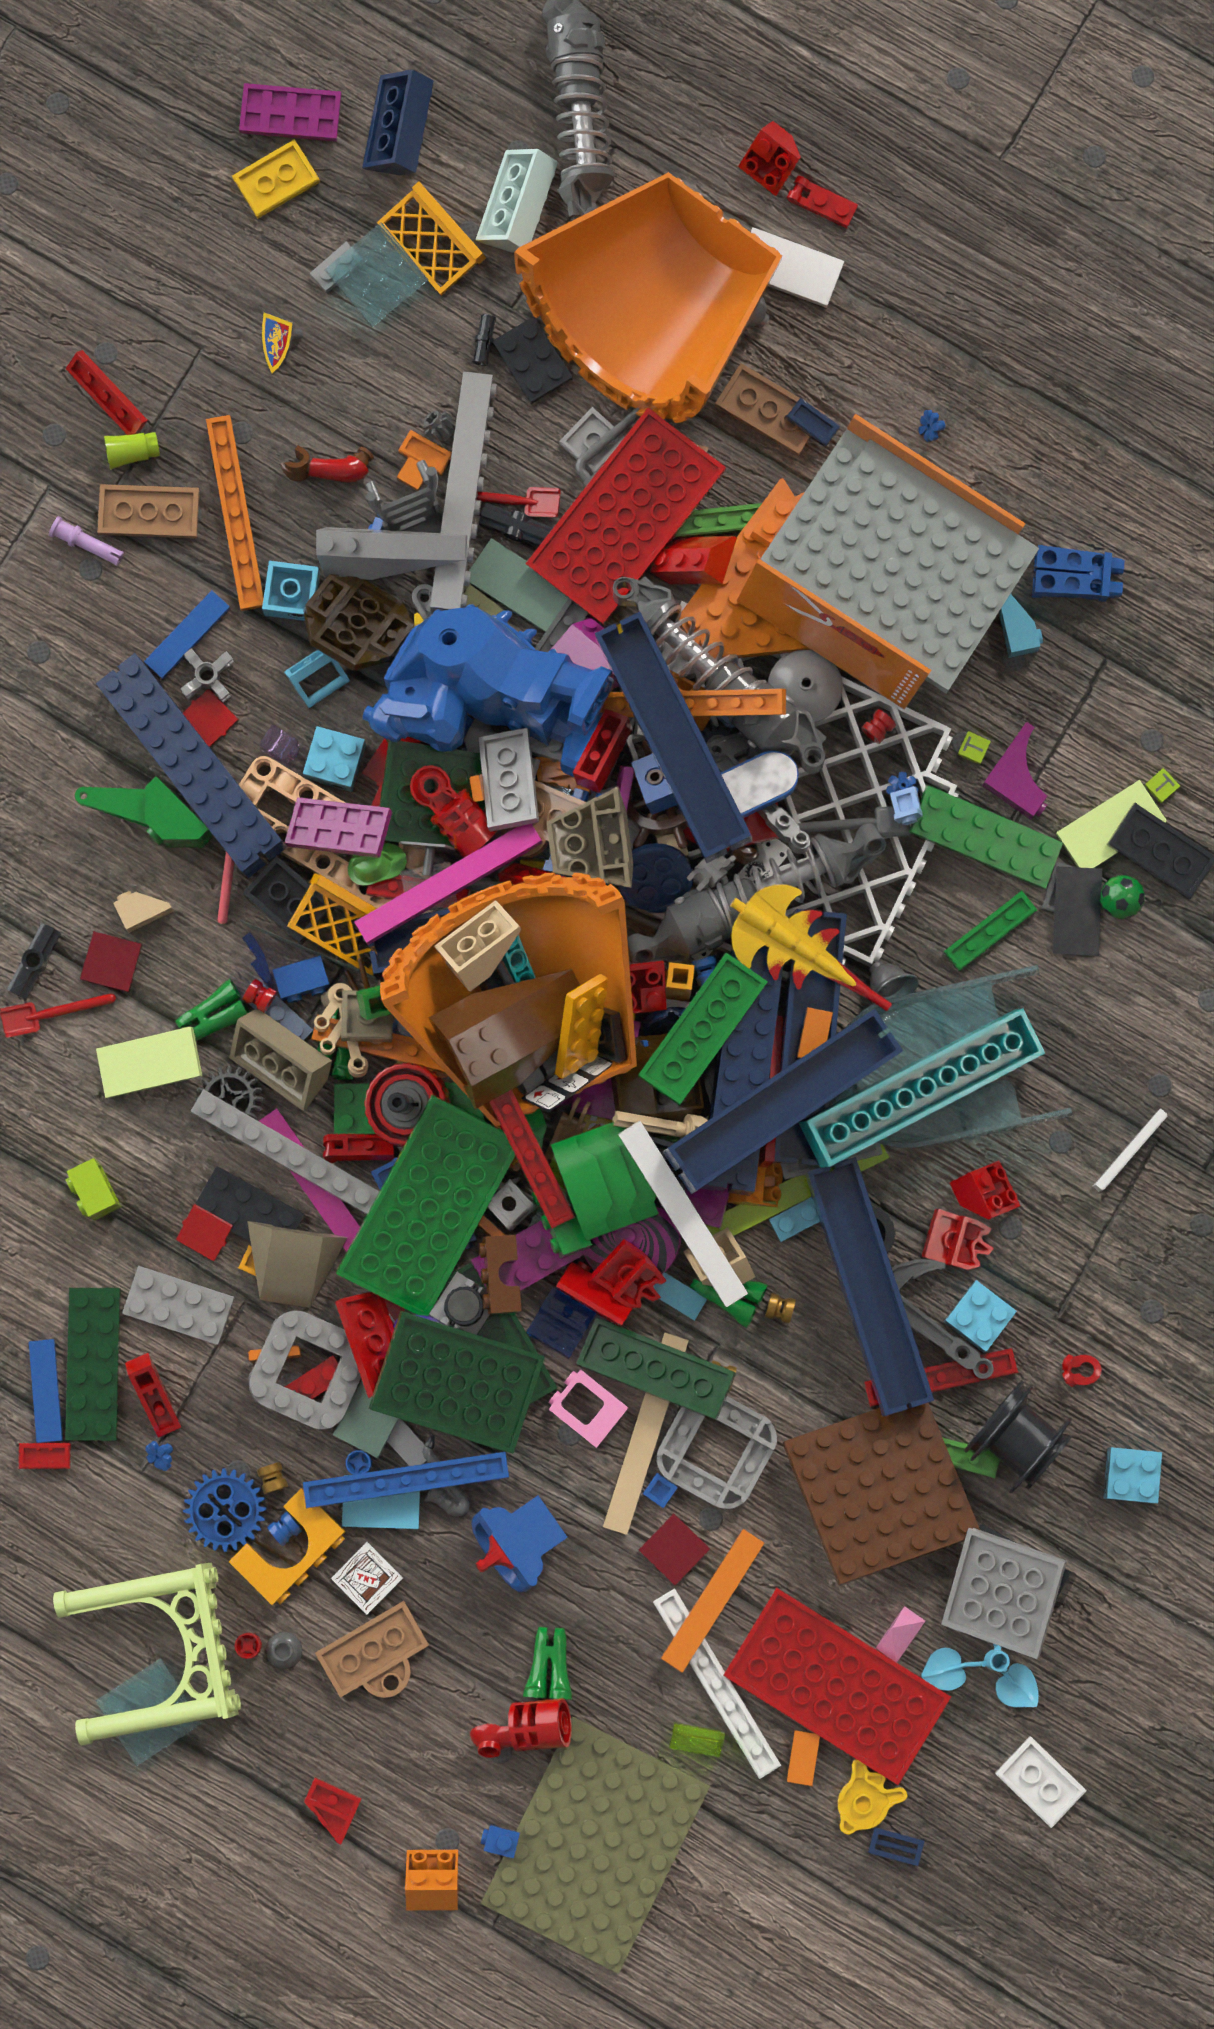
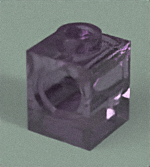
M273 724L259 744L262 751L287 765L289 760L293 761L300 751L298 739Z

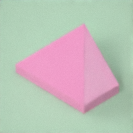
M904 1606L876 1646V1649L893 1661L898 1662L925 1623V1620Z

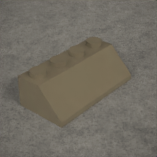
M257 1008L237 1019L229 1058L303 1111L307 1109L328 1080L332 1060Z

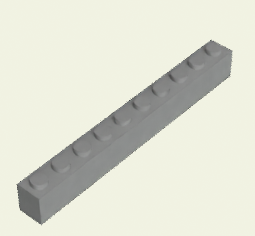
M463 371L441 533L467 535V560L436 566L430 604L431 614L437 609L444 611L454 608H465L467 606L468 595H464L465 586H470L471 572L467 571L468 562L473 563L474 548L470 546L471 539H476L478 524H474L475 515L479 516L481 501L477 500L478 492H483L484 477H480L481 468L486 469L487 454H484V446L490 443L491 431L487 430L488 422L493 421L494 407H490L491 398L496 399L497 384H493V375Z
M204 1089L190 1111L195 1116L366 1215L379 1193L378 1190Z

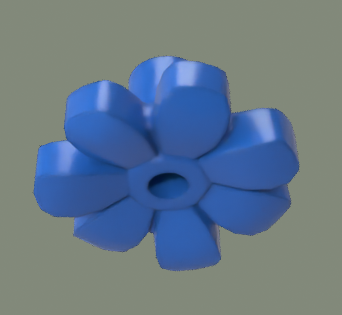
M925 410L924 416H921L920 423L923 426L918 428L919 434L924 435V440L927 442L935 441L938 439L937 431L945 429V422L943 420L938 421V413H932V410Z
M899 772L898 778L892 775L888 780L891 785L886 788L887 794L890 795V793L913 787L916 783V778L914 776L907 778L906 772Z
M152 1441L146 1446V1452L149 1454L146 1456L148 1462H155L154 1466L156 1468L167 1471L171 1467L172 1458L169 1454L173 1452L172 1446L168 1443L159 1446L156 1441Z

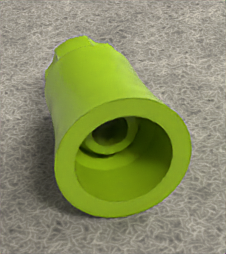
M156 432L145 435L144 433L104 436L110 470L137 461L149 460L150 457L160 456Z

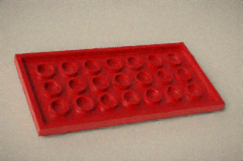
M647 408L525 564L604 625L619 607L613 599L614 582L620 577L641 579L659 553L663 551L726 471V467L650 408ZM621 588L618 590V593L628 595L630 590Z
M778 1588L774 1590L723 1674L729 1680L899 1785L951 1698L945 1692Z

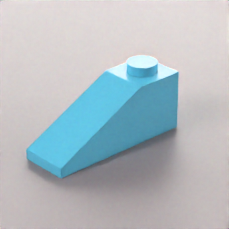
M1010 594L998 612L1008 656L1010 658L1038 652L1040 644L1043 643L1041 630L1036 629L1035 622Z

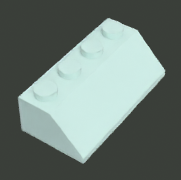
M539 149L506 150L476 241L509 252H514L519 247L531 242L558 162Z

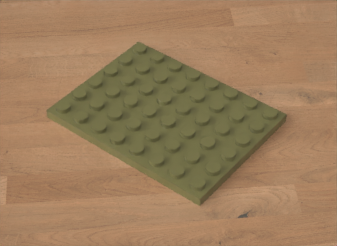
M572 1716L569 1747L556 1749L516 1830L520 1832L514 1859L503 1856L480 1904L619 1974L710 1785Z

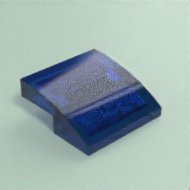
M249 932L242 939L257 958L251 963V966L269 988H273L274 981L269 963L256 939Z
M553 1287L527 1329L526 1334L569 1359L596 1312Z

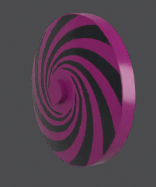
M657 1197L654 1202L659 1213L658 1215L590 1240L592 1245L589 1249L584 1250L583 1254L593 1270L608 1257L623 1239L643 1251L661 1274H664L670 1268L678 1255L682 1236Z

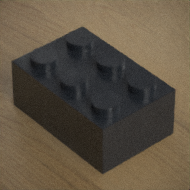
M276 856L243 894L246 899L297 944L302 946L307 941L306 937L290 929L287 925L310 885ZM315 891L310 899L312 909L325 905L323 896ZM330 907L331 913L334 911V907ZM326 909L313 912L317 926L321 925L328 917ZM310 915L300 916L296 926L303 930L311 928Z

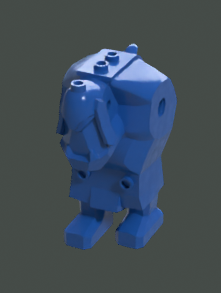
M469 604L465 608H454L444 611L437 609L430 617L410 631L384 677L388 693L382 694L374 707H366L363 713V720L368 721L370 727L378 735L390 741L398 742L401 738L411 737L430 744L438 751H453L462 745L467 713L485 724L508 726L512 731L528 728L530 737L547 746L552 739L564 743L560 767L563 773L574 777L573 771L603 715L600 710L612 690L614 679L609 676H611L613 671L602 666L592 670L574 664L568 654L557 653L555 649H551L549 652L537 651L532 646L531 641L537 634V630L526 629L524 632H517L508 624L512 616V612L509 610L491 616L473 604Z

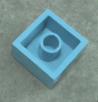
M269 561L262 606L264 616L305 621L303 612L305 604L319 587V567Z
M317 726L304 767V778L353 792L366 748L365 739Z
M976 1280L943 1322L984 1353L1017 1311Z
M1107 1448L1103 1499L1157 1504L1162 1452Z

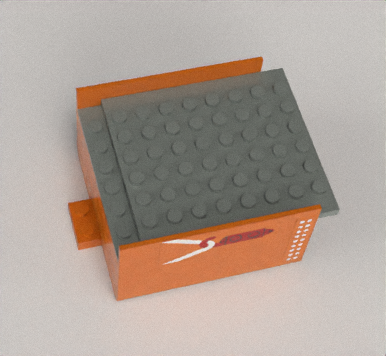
M855 414L846 431L797 505L778 493L752 531L750 537L766 546L767 550L755 564L737 602L902 709H905L924 680L944 693L948 692L1039 548L1018 535L1026 523Z

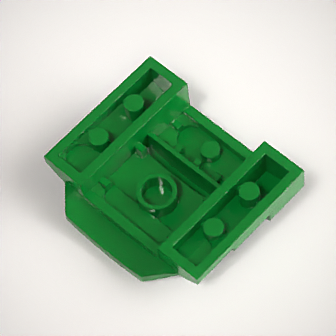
M614 1122L551 1144L586 1241L659 1214L654 1202L657 1196L618 1135L627 1128L614 1126Z

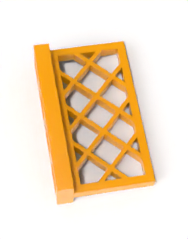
M418 181L412 187L413 190L377 223L442 296L477 263L480 264L486 257ZM414 198L419 203V214H406V205ZM423 209H424L429 215H424V214H423ZM392 217L401 218L400 231L389 230L385 224ZM405 218H418L417 232L404 231ZM422 219H433L435 221V232H421ZM439 227L444 231V233L438 232ZM395 235H400V241ZM404 235L417 236L416 249L404 247ZM421 236H434L433 249H420ZM438 236L451 239L450 250H437ZM455 245L460 249V251L454 250ZM411 253H416V259L412 256ZM420 253L433 254L432 267L419 264ZM437 254H450L449 267H436ZM454 254L465 255L469 260L463 268H453ZM427 271H432V277L427 273ZM436 271H449L448 281L440 287L435 282Z
M314 873L310 880L311 885L287 927L359 969V954L371 950L366 948L358 951L355 937L362 934L360 932L354 933L351 920L362 918L377 908L324 876ZM317 891L322 894L325 905L312 909L310 899L314 892ZM328 899L332 900L334 903L329 904ZM342 906L346 918L333 921L330 907ZM326 909L329 922L317 926L313 912ZM309 914L312 923L311 928L303 930L296 926L300 916ZM347 921L350 935L337 938L334 925ZM330 926L333 940L323 942L320 940L318 929ZM314 931L315 936L311 935L308 932ZM351 938L354 952L343 954L340 950L339 942ZM333 943H334V944H335V948H333V947L330 946L329 944H333ZM351 956H355V957H356V961H355L354 959L350 958V957H351ZM371 964L369 968L365 967L366 973L373 976L374 973Z

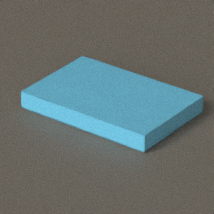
M420 1491L343 1503L342 1526L419 1529Z

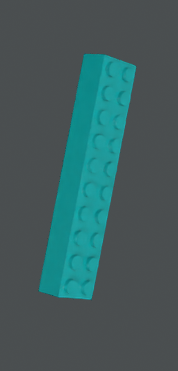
M1024 1009L1013 1010L798 1123L820 1167H830L1045 1054Z

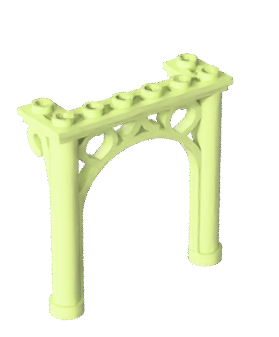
M212 1562L198 1564L196 1568L74 1592L60 1591L54 1593V1608L59 1618L134 1602L153 1604L164 1610L174 1620L181 1632L185 1645L186 1663L184 1674L178 1688L171 1697L153 1707L77 1720L76 1735L81 1746L92 1744L94 1740L223 1716V1719L239 1715L238 1710L241 1709V1701L239 1695L235 1694V1690H229L228 1688L231 1685V1677L229 1671L225 1670L224 1666L226 1649L223 1644L221 1645L219 1634H222V1626L220 1620L216 1619L215 1609H217L216 1595L211 1593V1589L216 1588V1582H218V1572L216 1567L212 1566ZM178 1592L173 1598L171 1605L156 1598V1596ZM185 1596L190 1597L194 1602L195 1613L190 1619L183 1618L177 1612L179 1602ZM201 1618L204 1637L198 1636L193 1628L188 1629L186 1624L195 1623ZM206 1648L209 1667L205 1665L194 1666V1661H199L201 1651ZM196 1671H202L207 1676L208 1688L204 1693L196 1692L190 1684V1680ZM185 1690L191 1697L196 1698L193 1701L174 1704Z

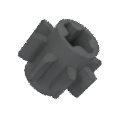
M439 411L429 413L424 419L423 428L426 430L424 434L431 441L435 438L438 441L448 439L453 433V418L446 411L442 414Z

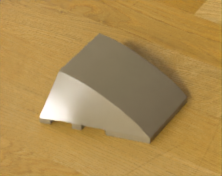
M618 786L546 822L554 873L572 876L574 873H583L590 875L591 878H601L605 883L632 888L633 857L627 812Z
M247 1221L260 1300L310 1308L348 1237L299 1231Z

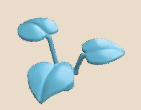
M993 1644L994 1650L987 1652L984 1661L961 1663V1656L957 1651L951 1648H940L931 1654L922 1672V1679L938 1689L954 1690L960 1687L966 1680V1674L962 1668L987 1666L990 1670L1001 1672L1004 1675L996 1682V1694L1002 1703L1011 1707H1037L1038 1687L1031 1670L1019 1663L1012 1664L1007 1670L1010 1663L1009 1657L1005 1652L1001 1651V1646Z

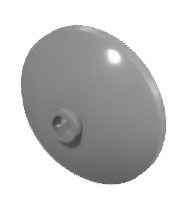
M798 650L782 657L773 667L768 683L775 689H786V696H789L794 701L793 705L799 710L808 711L814 723L824 720L832 714L838 706L842 695V678L838 668L812 650ZM803 680H809L811 685L809 687L802 686L801 682Z

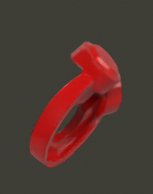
M1068 1354L1062 1363L1063 1379L1071 1388L1075 1385H1089L1099 1379L1102 1368L1099 1361L1090 1355L1074 1357ZM1085 1362L1090 1363L1094 1368V1372L1090 1377H1084L1080 1373L1073 1374L1071 1372L1072 1368L1080 1367Z

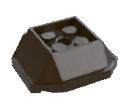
M329 574L305 604L303 610L310 645L352 671L389 662L415 625L409 617L403 602L365 579L353 576L339 577V575Z
M667 1034L635 1037L637 1066L630 1069L627 1073L611 1077L615 1111L683 1122L687 1114L703 1116L707 1108L703 1074L681 1105H677L638 1077ZM647 1040L648 1046L644 1047L640 1041ZM648 1132L649 1136L652 1137L670 1136Z

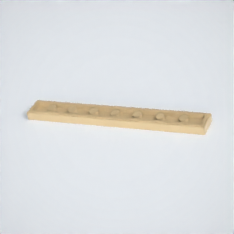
M664 1333L661 1343L685 1352L689 1340ZM645 1393L605 1518L604 1528L628 1534L667 1411L668 1401Z

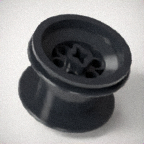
M1022 1380L963 1450L965 1453L969 1450L974 1453L970 1461H974L979 1454L990 1451L1019 1475V1478L1010 1488L1009 1493H1013L1023 1481L1027 1483L1025 1488L1029 1490L1072 1438L1070 1434L1067 1436L1062 1435L1072 1422L1071 1417L1056 1430L1026 1406L1028 1395L1032 1391L1033 1386L1030 1385L1025 1390L1022 1387L1024 1384Z

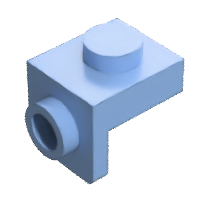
M914 786L890 793L895 811L893 815L895 821L902 823V825H909L917 822V818L923 817L917 790Z

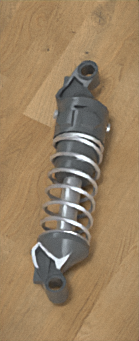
M547 0L541 14L547 24L549 44L546 46V56L550 61L551 68L556 71L557 78L552 81V84L558 87V91L561 94L554 99V102L558 105L572 108L570 112L559 114L556 117V121L565 124L573 123V130L563 131L559 133L557 138L565 142L575 141V148L563 150L560 152L559 157L565 160H576L577 165L570 166L561 171V184L558 192L568 205L569 217L575 220L597 209L598 207L595 204L597 198L614 181V169L609 166L613 159L605 152L611 144V139L603 133L609 126V120L601 115L607 109V102L599 97L606 90V84L600 80V75L604 72L602 64L603 50L606 44L600 29V18L589 12L579 0ZM597 101L603 103L601 110L596 113L591 112V106ZM572 116V119H561L564 117ZM594 118L604 121V127L598 131L593 130L592 119ZM574 134V137H563ZM596 136L606 139V145L600 149H595L594 137ZM576 153V155H565V154ZM601 154L608 158L607 164L596 163L595 155Z
M620 577L614 582L613 599L616 604L637 607L658 648L666 642L674 649L666 658V664H671L680 654L688 661L679 673L680 678L684 677L693 667L702 674L694 684L693 690H698L707 679L706 690L775 689L766 680H757L752 675L751 667L740 668L736 654L728 655L721 659L724 652L723 642H714L707 646L710 639V631L703 629L693 633L696 625L694 617H685L679 620L682 607L674 600L671 589L654 585L646 577L641 581ZM627 588L631 592L628 595H621L618 593V590ZM690 620L692 624L689 632L686 634L679 626ZM705 633V640L702 646H700L693 639ZM719 646L720 650L716 659H714L708 651ZM732 658L734 659V662H726ZM786 696V715L729 716V722L749 739L748 744L753 748L757 746L762 752L776 749H796L799 752L801 765L805 772L815 774L822 770L825 760L822 743L827 737L815 728L814 721L809 712L797 709L793 705L794 701L789 696ZM814 755L820 761L816 764H811L806 758Z
M871 823L864 824L857 830L852 843L830 839L818 834L810 840L811 846L809 845L806 851L809 858L800 863L797 862L792 851L787 849L786 854L791 867L780 871L775 860L770 857L769 863L774 874L773 876L763 879L758 869L752 865L751 870L756 884H753L749 879H741L739 875L735 874V882L731 881L724 885L717 882V888L714 890L710 888H704L700 892L697 889L691 890L682 897L677 898L675 903L666 907L664 918L654 937L633 934L627 938L629 957L633 964L655 961L684 963L692 955L702 954L707 950H714L723 945L724 940L731 937L732 927L740 913L730 906L735 898L746 904L760 889L774 884H786L793 887L798 886L802 894L800 898L797 896L794 899L797 902L803 903L805 898L803 883H806L813 893L819 895L822 891L820 875H823L832 887L840 886L843 883H852L861 869L874 862V859L885 850L886 842L876 826ZM816 879L817 889L809 880Z

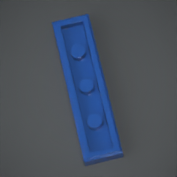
M211 590L151 653L144 663L163 680L185 657L184 654L191 648L193 649L230 610V606Z
M55 1339L29 1341L36 1442L63 1441Z

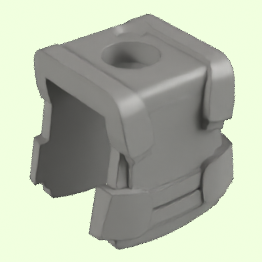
M516 1177L513 1180L509 1179L505 1184L501 1181L488 1205V1208L505 1225L507 1230L516 1228L531 1212L538 1208L535 1202H531L516 1185L521 1180L520 1177ZM507 1196H511L516 1200V1207L512 1211H506L502 1206L503 1199Z

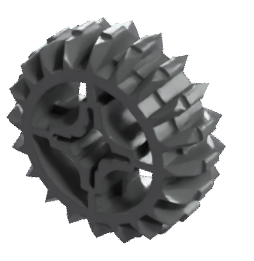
M227 1066V1073L225 1074L223 1069L218 1067L219 1076L216 1077L210 1071L208 1074L212 1080L210 1082L204 1078L201 1080L206 1085V1088L198 1087L197 1092L201 1093L204 1089L211 1093L214 1087L220 1083L221 1095L218 1098L223 1101L227 1099V1088L232 1097L236 1096V1099L232 1100V1106L236 1109L240 1102L250 1097L249 1106L244 1113L255 1120L258 1119L253 1114V1111L262 1112V1108L256 1106V1103L264 1102V1098L256 1097V1094L262 1092V1088L257 1087L253 1089L258 1080L254 1078L248 1081L251 1077L249 1071L242 1077L241 1067L236 1069L235 1074H233L232 1066ZM227 1080L239 1081L248 1090L232 1091ZM208 1123V1127H214L213 1125Z

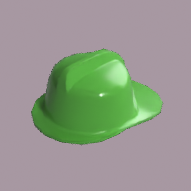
M387 843L383 845L380 858L353 855L349 861L348 875L354 883L362 886L398 876L405 869L407 863L406 854L397 845Z

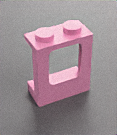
M582 1370L578 1373L573 1371L564 1382L568 1385L562 1393L557 1391L548 1403L552 1405L549 1410L597 1448L627 1411L628 1407ZM577 1383H582L604 1402L602 1409L588 1425L581 1423L561 1406V1402Z

